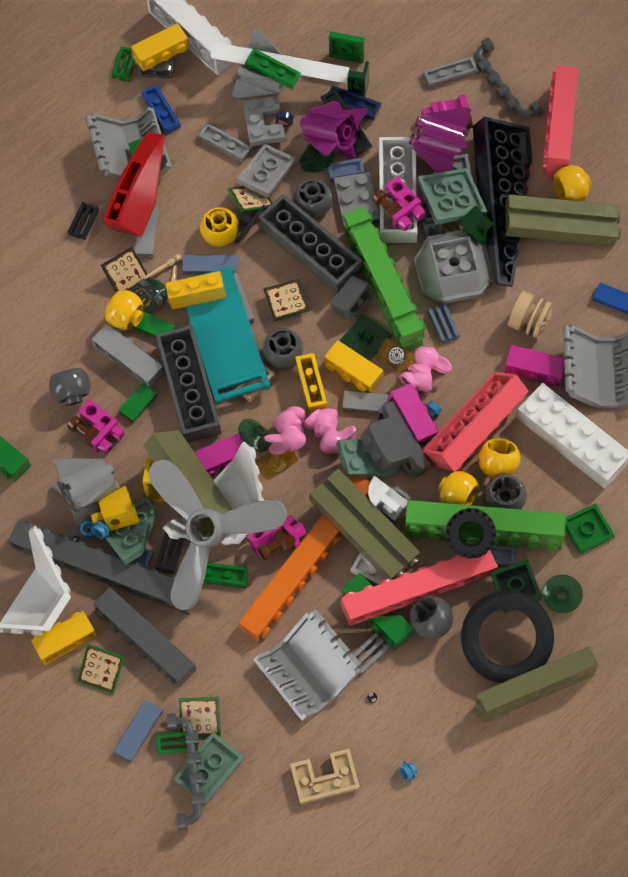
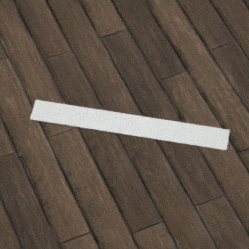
M213 42L210 58L245 64L252 49ZM260 51L297 70L301 75L347 84L349 67Z

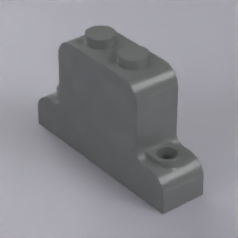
M395 401L388 402L378 412V421L372 422L361 433L362 443L379 470L387 471L402 466L410 476H420L431 465Z

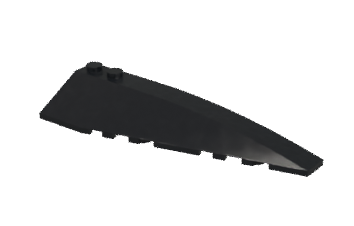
M483 117L473 125L478 192L487 209L486 216L493 223L486 233V246L495 284L512 287L516 271L515 259L518 257L519 251L517 250V245L521 237L506 236L505 203L509 194L520 196L527 194V180L530 178L529 166L532 164L530 128L524 125Z

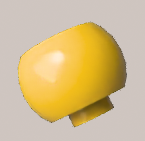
M575 165L564 166L553 177L554 189L558 199L583 202L588 197L591 180L588 173L584 172L581 167Z
M215 207L208 210L201 218L200 233L208 244L214 247H225L237 238L239 222L236 215L229 209Z
M120 290L109 301L104 316L110 326L121 331H127L133 326L136 327L141 322L144 316V312H142L144 305L140 297L128 290Z
M491 439L481 447L478 455L481 470L491 478L502 474L513 475L518 470L521 461L517 446L505 439Z
M463 471L452 472L448 477L445 476L438 487L440 503L472 505L477 496L479 484L469 473Z

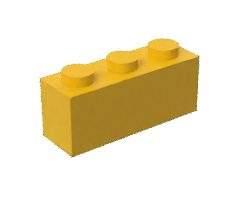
M178 23L131 46L133 58L142 71L151 69L155 65L168 61L171 57L184 53L189 49L188 37Z
M221 271L166 283L168 299L172 310L226 298Z
M338 340L324 356V363L329 371H335L344 381L356 385V388L361 392L372 393L383 380L384 370Z
M314 353L295 357L296 368L309 416L317 409L327 408V401Z
M82 611L72 614L64 622L54 624L50 631L43 632V635H35L31 642L45 666L92 640L97 635L85 612Z

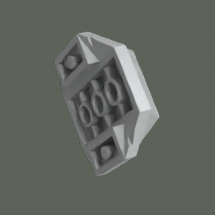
M463 230L428 236L414 258V267L421 295L430 297L442 304L481 297L494 281L486 246L480 244L472 235H467Z

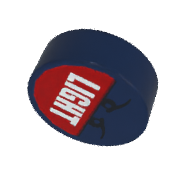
M279 112L276 114L275 122L276 124L283 123V127H289L293 124L294 116L289 112Z

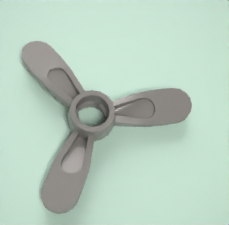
M156 461L149 469L148 477L151 484L163 499L187 520L185 530L191 543L176 574L171 589V601L176 608L189 610L198 601L206 574L210 547L220 544L227 534H251L279 528L286 521L287 511L280 501L268 499L243 505L222 514L215 509L203 508L189 481L171 461ZM209 516L214 523V533L212 537L202 539L199 535L198 524L202 518Z

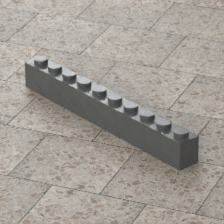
M17 521L8 539L10 547L33 556L28 531L35 525L28 521H24V523ZM47 528L40 529L44 535L43 541L46 547L48 546L52 551L54 564L187 615L190 614L192 608L180 610L172 604L171 589L175 580L174 576L169 574L164 576L159 574V571L156 569L143 568L135 561L125 565L116 554L111 556L100 548L93 549L88 547L82 541L74 542L63 534L58 536Z

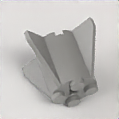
M253 30L247 48H255L259 51L283 55L261 31ZM241 64L237 71L238 77L231 96L244 98L281 94L284 85L245 64Z
M58 458L53 461L59 476L57 480L59 481L51 484V486L60 493L63 501L67 500L70 505L67 507L72 512L78 530H80V525L83 522L91 521V515L100 510L98 503L100 499L120 489L118 482L114 480L112 475L114 474L112 465L110 463L106 464L102 458Z

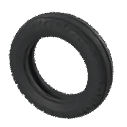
M497 591L484 596L470 608L463 621L461 644L467 661L477 673L488 680L504 683L547 663L553 650L554 629L548 613L535 599L517 591ZM505 608L516 609L527 615L532 621L536 632V642L531 654L524 661L509 666L500 665L488 659L479 643V631L484 620L491 613Z

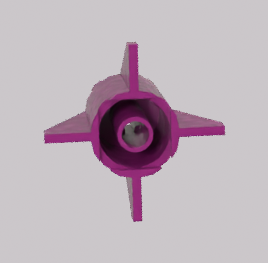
M336 101L318 107L313 106L306 113L305 117H302L300 120L304 139L310 142L322 155L328 156L335 150L350 160L356 159L353 144L356 141L354 135L355 131L358 132V122L368 113V110L364 108L342 110L340 102Z
M463 107L417 116L415 121L417 128L415 134H411L409 144L412 145V148L436 173L451 171L454 162L457 160L454 159L455 154L459 155L462 147H467L464 144L466 135L462 133L466 131L471 109Z

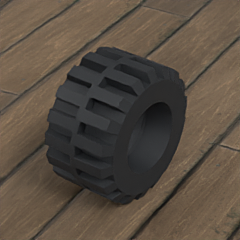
M466 508L458 511L451 517L446 528V538L451 549L459 556L468 559L479 558L487 554L493 547L496 540V528L493 520L487 513L476 508ZM468 521L478 523L483 530L482 539L475 545H467L459 537L460 527Z

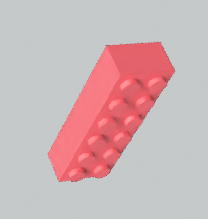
M557 65L556 72H552L542 169H545V177H554L560 168L569 165L578 67Z
M494 372L422 449L433 467L453 472L462 467L463 462L474 454L475 449L486 441L487 436L500 425V422L512 412V409L529 392L516 374Z

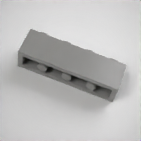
M106 324L92 338L95 349L141 384L144 383L149 388H152L164 375L162 362L157 358L153 359L144 348H138L131 338H125L117 328Z

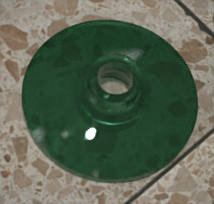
M244 419L239 424L238 431L243 442L253 447L255 451L264 452L269 449L271 442L265 441L264 436L270 435V433L260 422L254 419Z
M556 575L550 578L544 585L543 599L546 605L555 612H571L582 601L583 591L581 585L571 576ZM564 594L566 598L561 599L558 595Z

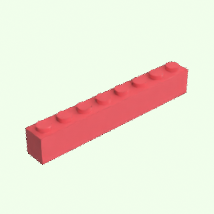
M490 550L479 558L468 559L456 555L448 561L440 560L434 566H423L417 572L411 574L409 572L403 573L397 579H386L380 585L374 587L372 585L366 586L360 592H349L341 598L340 606L348 625L351 626L416 603L423 597L436 596L491 576L490 572L497 570L498 566Z

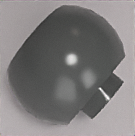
M308 179L301 182L293 194V202L313 219L324 216L332 205L333 199L330 188L318 179Z
M287 328L273 330L263 342V355L266 361L278 369L293 367L296 365L295 357L303 355L304 347L300 336ZM280 343L287 344L285 346H279Z
M81 368L58 372L52 375L49 380V390L52 397L58 403L66 402L67 406L83 402L82 397L87 396L90 392V379Z
M510 474L495 476L488 482L484 491V498L487 507L521 510L525 505L527 492L519 478ZM503 496H506V497H508L510 500H508V501H503V500H501L500 498L503 497Z
M426 596L419 599L413 605L410 612V623L413 630L419 636L426 639H437L444 636L453 624L454 617L450 605L444 599L437 596Z

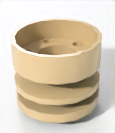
M523 290L512 310L508 327L520 332L527 325L526 334L530 335L534 330L533 337L539 339L551 319L553 303L548 301L543 308L545 300L541 298L537 305H535V295Z

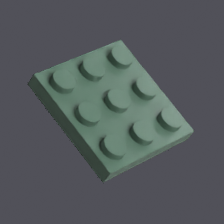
M468 168L417 177L416 182L435 225L461 220L475 205L483 213H487V209Z

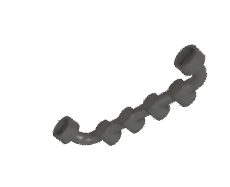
M488 37L482 40V45L476 51V58L479 62L477 63V68L481 73L487 72L488 76H486V79L491 86L496 84L498 87L496 93L499 98L505 97L508 100L505 102L510 112L515 110L524 117L532 115L538 117L543 114V110L537 101L529 105L530 109H523L518 99L511 94L509 87L502 82L499 74L493 70L490 62L483 56L484 51L489 53L495 49L492 41Z
M175 713L167 714L168 729L176 730L177 725H182L185 728L192 791L193 814L189 817H186L185 813L177 814L178 830L181 831L187 830V825L194 824L199 820L202 811L201 805L206 803L205 794L200 792L199 785L203 784V775L197 769V765L201 764L200 752H196L195 745L199 744L198 732H194L192 723L188 719L176 717Z

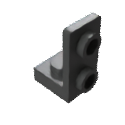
M422 204L421 207L425 211V217L421 219L424 239L426 240L428 236L443 234L442 224L435 225L427 204Z

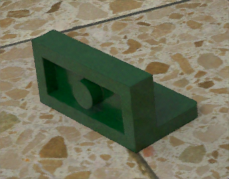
M368 61L365 62L363 72L348 71V91L366 97L369 85Z

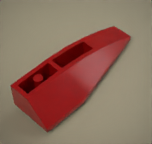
M148 132L130 158L102 220L110 230L139 237L143 236L156 202L165 141L164 135Z

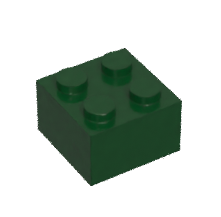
M528 559L490 572L496 592L505 590L517 591L532 597L537 602L542 601V595ZM505 608L503 612L505 614L516 609Z

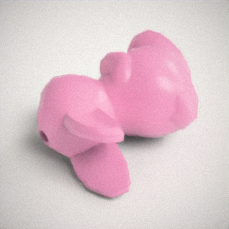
M420 346L416 348L414 353L416 364L410 365L408 367L409 372H403L398 377L404 385L411 383L414 389L426 393L432 390L431 369L445 374L446 372H451L452 365L445 357L439 356L435 348Z
M297 406L289 407L274 418L272 424L280 434L264 436L265 441L273 443L269 447L271 454L280 455L286 451L293 452L305 445L306 437L303 426L308 417L304 409Z
M331 408L317 409L304 422L305 428L309 430L314 429V435L317 438H321L319 447L325 454L339 453L336 445L339 439H355L356 436L355 426H349L339 432L337 431L338 412Z

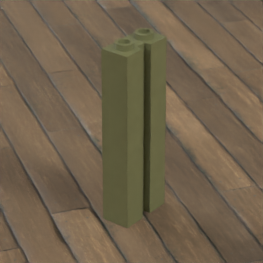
M510 194L505 203L506 236L614 246L617 239L619 240L621 236V229L618 228L617 224L620 222L618 205Z
M179 430L153 433L144 443L143 447L154 463L159 460H169L177 466L193 487L203 508L215 509L222 514L233 510ZM209 516L202 518L198 524V529L204 538L210 537L214 533V523Z
M339 469L310 493L309 501L385 579H397L401 574L405 573L404 570L408 566L412 568L418 563L420 551Z
M588 646L478 693V700L475 701L476 706L474 707L478 718L482 717L485 723L593 677L598 663Z

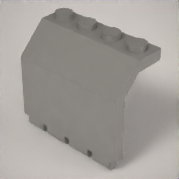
M147 107L138 117L124 121L94 113L85 116L101 173H105L106 177L120 180L124 169L132 157L128 143L145 137L148 132L161 134L154 108ZM165 144L159 177L172 167Z
M574 325L563 327V341H565L563 343L565 376H567L565 377V389L569 392V396L595 408L627 407L628 332L617 337H597Z
M317 609L306 612L283 641L271 650L258 654L253 659L302 721L314 717L334 702L361 672L358 669L361 663L353 653L349 656L347 655L350 650L340 638L335 641L338 635L328 623L322 625L325 619Z

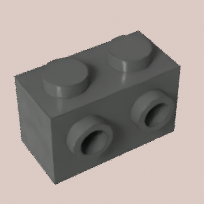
M352 275L337 295L334 296L330 304L336 314L353 322L374 295V292L368 282Z

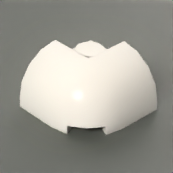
M374 476L368 490L370 501L394 521L400 519L407 512V500Z

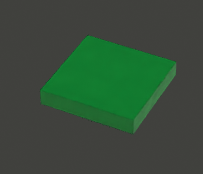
M330 31L329 57L364 63L365 38Z
M596 503L566 517L565 530L579 554L615 538V534Z

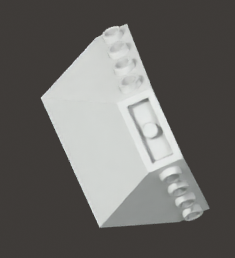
M245 442L241 444L229 465L213 480L232 509L264 500L261 495L263 487L258 479L260 472L255 463L256 452L253 447H250ZM182 515L177 516L163 527L170 538H186L189 540L185 530L187 520ZM199 531V535L202 537V539H208V538H210V537H205V538H204L203 535L201 534V532ZM227 534L221 543L224 545L239 544L248 534Z
M36 525L28 531L36 568L1 620L0 633L23 634V632H31V635L41 636L43 632L50 631L71 598L69 594L70 588L66 582H63L60 576L62 572L59 566L54 564L52 551L48 546L46 547L43 541L44 535L39 528L37 529Z

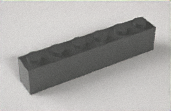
M111 587L93 603L96 610L94 613L101 620L105 618L109 622L108 626L115 633L119 631L123 635V640L131 646L133 644L137 647L136 651L144 659L146 657L152 661L150 664L158 672L162 670L166 674L165 678L172 685L176 683L181 687L197 670L195 664Z

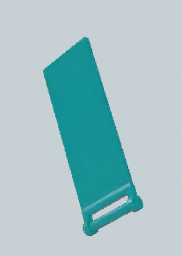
M231 266L209 272L221 271L226 298L186 307L216 405L222 404V401L264 388L265 390L271 388ZM262 378L261 382L222 394L218 393L220 390Z

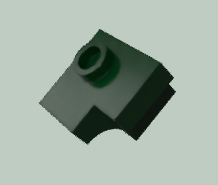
M476 205L460 220L464 226L462 230L467 235H472L480 244L487 240L486 233L493 223Z

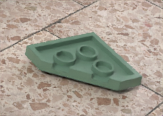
M147 497L134 505L140 523L113 531L109 530V536L104 537L125 565L143 554L158 513Z

